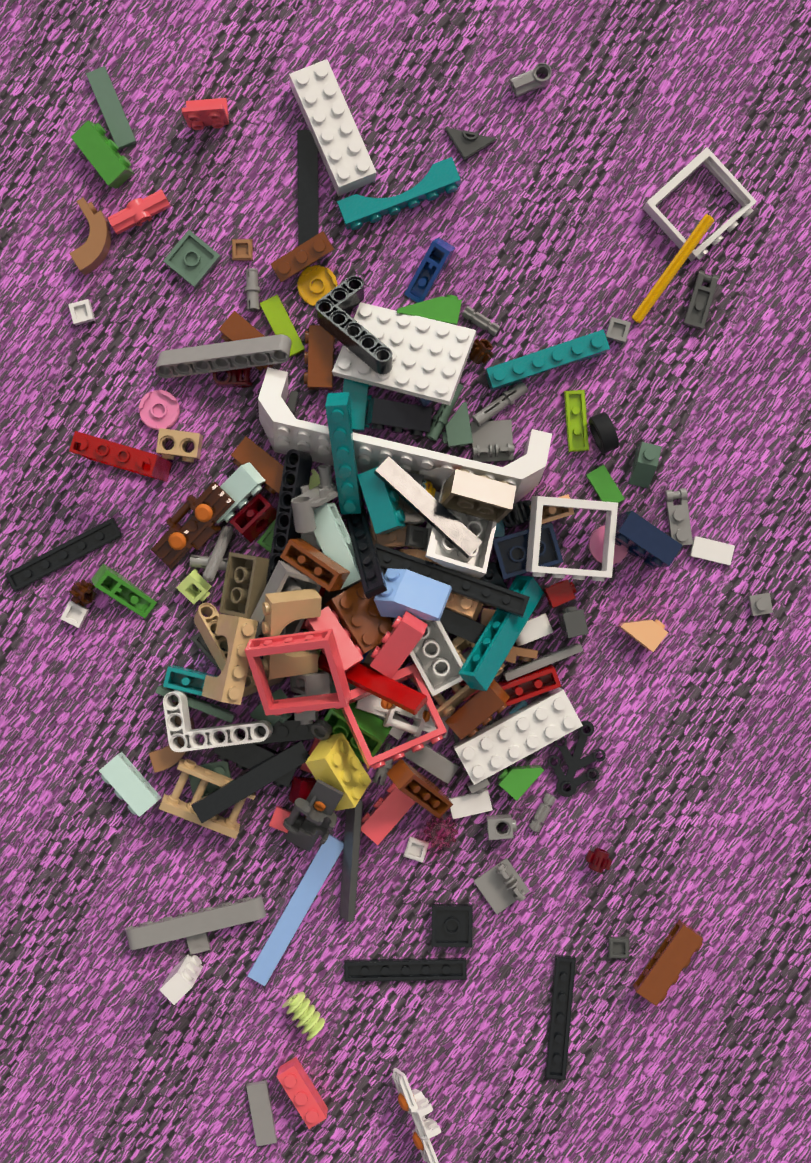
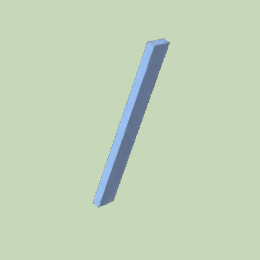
M329 834L326 842L321 845L247 977L263 986L267 984L343 850V841Z

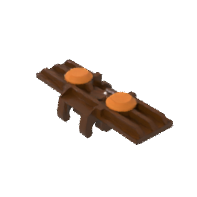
M215 481L198 499L193 495H189L187 501L173 517H169L166 520L170 528L151 548V551L172 569L192 547L196 550L203 549L207 545L206 541L221 530L220 526H214V524L235 501ZM192 509L195 514L182 527L178 522Z

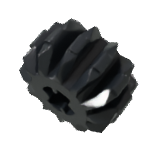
M524 500L513 504L512 511L502 519V523H504L506 528H512L530 521L531 511L529 506H531V501Z

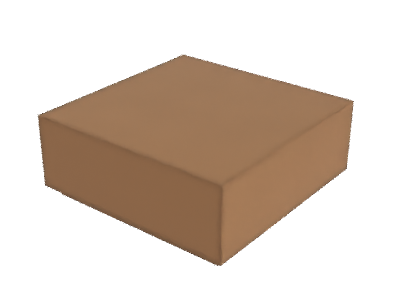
M232 239V260L253 261V240Z

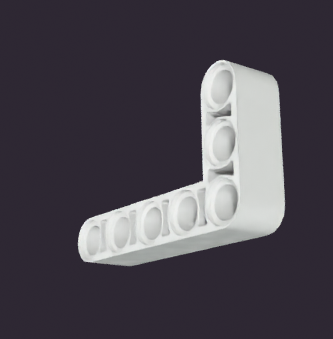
M175 690L167 693L163 698L168 742L170 748L175 752L261 742L269 738L273 733V726L267 720L192 729L186 694L183 691ZM173 695L177 696L179 700L178 705L173 704ZM175 716L181 718V726L175 723ZM258 726L265 728V736L258 733ZM239 728L245 731V738L238 736L237 731ZM218 731L224 733V741L219 740L217 736ZM198 734H201V735L204 736V738H205L204 744H202V743H200V742L198 741V739H197ZM178 737L184 739V746L178 744Z

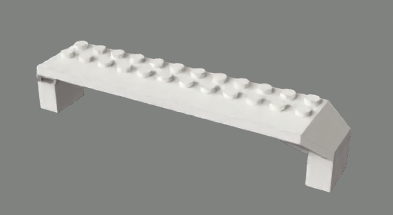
M268 367L258 397L259 421L274 452L286 455L289 450L295 449L309 453L312 461L334 466L328 426L296 419L286 405L288 372ZM532 429L523 456L504 467H499L353 432L358 472L363 473L378 467L388 457L394 460L404 471L417 474L438 467L457 470L465 469L471 474L486 475L492 480H503L509 482L510 485L516 486L513 504L517 503L538 486L547 464L552 438L551 433ZM424 475L425 480L432 482L433 488L441 491L444 479Z

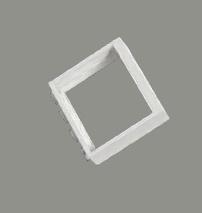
M708 147L652 196L643 207L647 214L681 249L686 239L656 206L700 166L704 164L740 203L742 208L696 250L692 251L688 257L691 262L695 258L700 260L709 252L706 248L711 244L716 246L724 238L722 234L726 230L730 233L738 225L737 220L743 217L745 219L753 212L752 206L757 202Z
M532 496L526 571L533 572L532 576L545 577V573H551L552 578L564 579L565 575H572V579L585 580V576H592L593 581H605V577L612 578L618 503ZM543 506L606 511L601 571L538 566Z

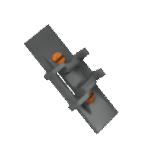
M318 779L306 800L302 798L295 800L292 812L283 822V826L289 830L285 839L309 852L319 835L322 837L320 843L324 844L328 839L329 831H332L336 825L337 815L334 813V810L344 793Z

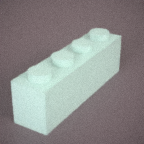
M325 503L314 509L316 543L326 556L350 571L341 589L350 588L361 582L351 538L335 503Z

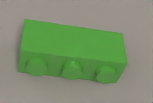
M87 120L71 138L106 184L117 189L134 174L130 168L131 163L125 156L119 154L117 151L119 149L114 141L105 136L106 131L99 123L94 124Z

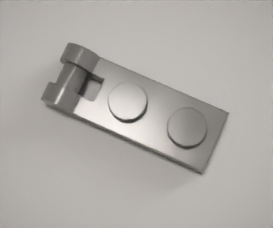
M680 488L678 491L673 492L672 490H665L670 537L682 545H691L693 540L687 489ZM680 499V505L674 506L673 500Z

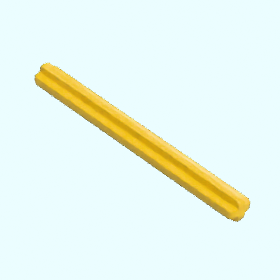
M708 214L704 215L633 314L632 319L640 324L713 224V217Z

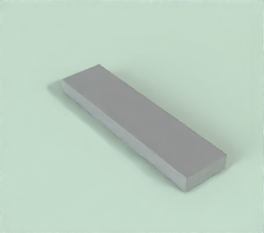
M579 643L571 644L534 659L531 662L503 672V676L508 682L582 652V646Z

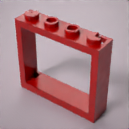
M78 431L74 432L69 452L89 460L164 482L168 481L173 464L159 455Z

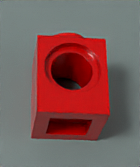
M568 579L543 589L551 608L575 599L574 594L577 593L573 582H569Z

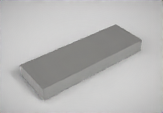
M264 1080L247 1083L246 1087L256 1145L263 1146L277 1143L268 1082Z

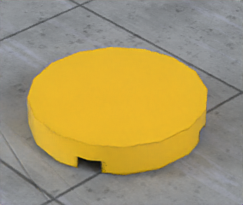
M321 265L307 267L301 272L297 282L300 297L311 306H315L319 299L338 286L333 272Z

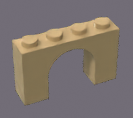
M315 588L265 594V602L262 603V610L265 615V621L262 622L264 637L279 636L282 630L295 620L321 617L322 597ZM314 649L263 656L261 662L268 678L275 679L317 673L319 654Z
M219 614L215 634L225 636L227 639V660L223 671L218 677L206 675L202 696L224 703L241 705L249 669V663L244 650L249 640L255 639L259 621Z

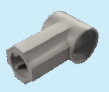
M539 63L534 69L510 79V84L516 98L538 88H546L550 83L551 67L546 63ZM542 73L545 74L547 77L545 79H540L537 77V75Z

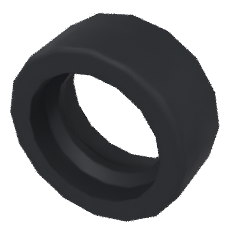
M602 412L590 417V431L600 452L605 454L619 447L618 436L607 413Z

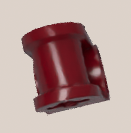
M252 367L213 372L212 374L213 380L219 387H253L250 379ZM220 373H227L228 378L221 382L218 381V375Z

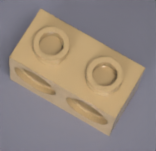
M159 428L156 453L162 455L164 459L174 460V457H182V461L194 463V459L200 460L203 435L200 433ZM168 440H173V448L170 450H166V442ZM191 442L194 443V450L187 453L185 450L186 445Z

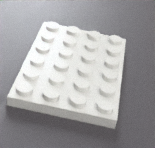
M360 302L354 319L391 349L392 370L387 374L375 372L343 345L332 370L333 376L451 405L477 335L476 330L420 316L398 314L395 310Z

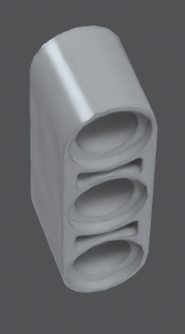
M409 735V737H408V739L406 740V742H409V741L415 739L414 736H413V735ZM424 744L425 748L413 753L411 750L404 753L406 758L448 784L460 767L457 763L449 761V758L440 752L433 751L432 747Z

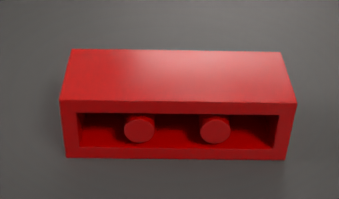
M552 664L508 682L504 680L498 683L510 696L506 702L508 706L561 687L555 667Z

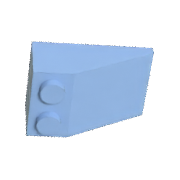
M387 568L384 575L387 591L376 595L374 598L381 617L397 618L398 615L402 617L408 611L421 620L440 621L452 587L407 569Z

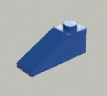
M439 237L433 240L404 295L416 303L423 302L456 248Z

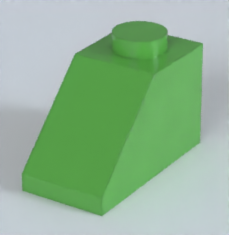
M540 765L511 766L508 770L505 768L499 773L497 783L518 801L543 773L544 769Z

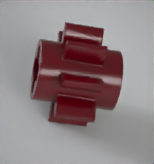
M597 847L594 852L589 850L586 856V860L589 862L588 867L599 873H602L604 869L609 870L612 864L611 859L608 858L610 853Z

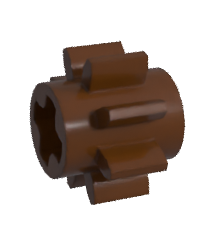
M476 339L472 345L469 358L476 364H481L482 362L486 364L494 356L491 352L493 349L492 344L486 339H481L480 341Z
M84 579L81 582L74 583L71 591H69L73 595L71 600L83 607L85 604L92 603L95 595H97L93 591L95 586L90 582L87 583Z

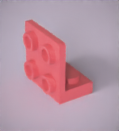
M227 98L186 101V107L181 108L188 127H192L194 130H202L204 126L223 128L224 125L229 124Z

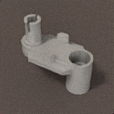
M329 464L318 466L320 478L318 486L310 490L309 485L300 487L301 495L291 500L295 531L298 533L314 531L316 529L314 509L338 497L337 484L332 482L331 465Z

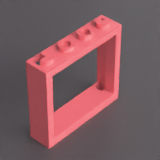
M333 629L249 640L244 651L266 716H279L286 713L298 714L304 711H321L331 708L341 709L348 706L351 692ZM324 648L337 693L274 700L260 656Z
M415 663L398 670L392 679L400 683L413 677L419 692L427 696L428 701L425 705L435 724L436 730L372 757L349 704L372 694L360 688L350 690L351 697L348 706L341 708L367 769L372 767L374 770L381 768L390 759H393V761L400 760L405 757L404 753L411 750L413 753L425 748L424 744L429 742L436 744L438 741L443 740L442 736L447 732Z

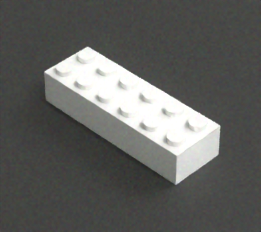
M323 60L290 73V87L318 147L337 195L341 196L374 182L377 172L328 60Z
M559 687L529 703V705L520 708L518 711L477 731L471 738L467 737L453 744V747L475 785L583 725L565 691Z

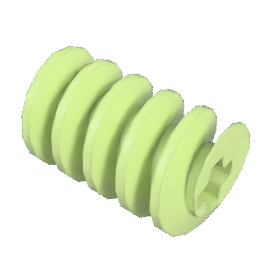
M299 992L290 997L283 1004L282 1008L289 1006L286 1014L294 1013L291 1020L299 1019L296 1027L304 1026L301 1033L305 1034L308 1032L309 1035L306 1037V1040L309 1041L322 1030L325 1019L319 1018L320 1013L315 1011L314 1005H309L310 999L305 998L306 994Z

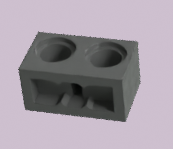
M574 605L563 607L562 612L558 613L563 637L572 638L589 634L584 610Z

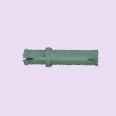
M458 383L451 405L441 404L437 414L433 416L430 432L425 435L427 438L438 441V437L443 427L447 425V419L464 388L460 383Z

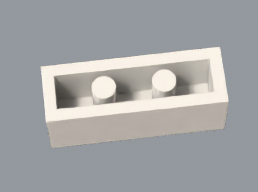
M188 953L171 970L160 988V991L173 1005L193 987L203 968L201 965L202 961L196 955L192 956Z

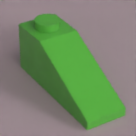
M446 295V297L441 296L398 308L397 313L420 316L457 325L462 300H459L454 295Z
M104 563L91 579L96 588L144 619L157 603Z

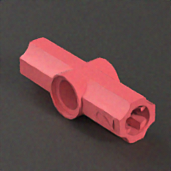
M161 189L144 199L137 198L130 201L126 206L127 208L108 217V220L118 235L135 225L142 226L143 222L151 221L154 215L171 206Z

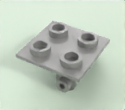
M512 420L486 421L480 427L475 422H471L474 461L514 460L515 449L512 436Z
M507 858L474 880V883L496 914L517 900L519 902L523 901L526 898L525 894L530 892Z

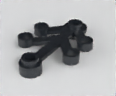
M581 721L583 726L577 729L579 737L573 755H571L567 747L565 737H562L564 740L563 745H557V740L554 741L555 746L559 748L568 766L566 776L560 767V759L557 755H550L547 759L549 766L553 768L558 778L556 790L563 797L572 796L576 792L577 786L589 780L595 781L599 778V772L595 768H589L585 774L574 778L576 770L595 761L601 762L606 757L605 752L597 748L593 753L581 758L587 738L594 732V726L590 721ZM586 725L589 726V732L584 733L583 727ZM601 751L602 757L596 758V753ZM552 758H557L555 765L550 763ZM591 771L596 772V775L593 778L589 777V773ZM570 784V789L563 790V786Z

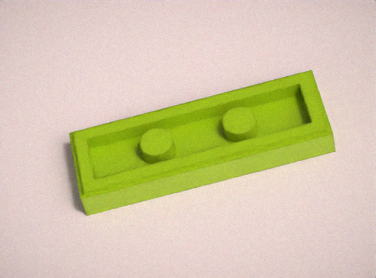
M278 294L259 303L275 335L282 334L291 339L292 344L289 358L304 351L305 348Z
M585 390L564 391L568 452L589 451Z

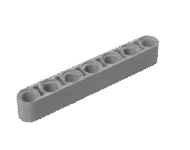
M279 334L165 350L159 353L155 373L162 378H175L284 363L289 359L292 342L288 336Z
M257 895L258 897L252 899L251 897L239 899L236 903L227 902L219 904L215 908L210 906L198 909L199 911L194 913L192 911L181 913L178 917L172 918V916L161 918L157 922L148 921L140 923V926L133 927V925L125 929L130 950H136L260 920L267 916L262 895Z

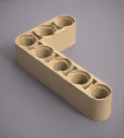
M202 603L194 616V622L222 672L228 655L227 639L225 636L212 633V631H216L219 613L211 603ZM248 669L243 697L258 691L251 669ZM266 675L269 687L284 679V677L269 679Z

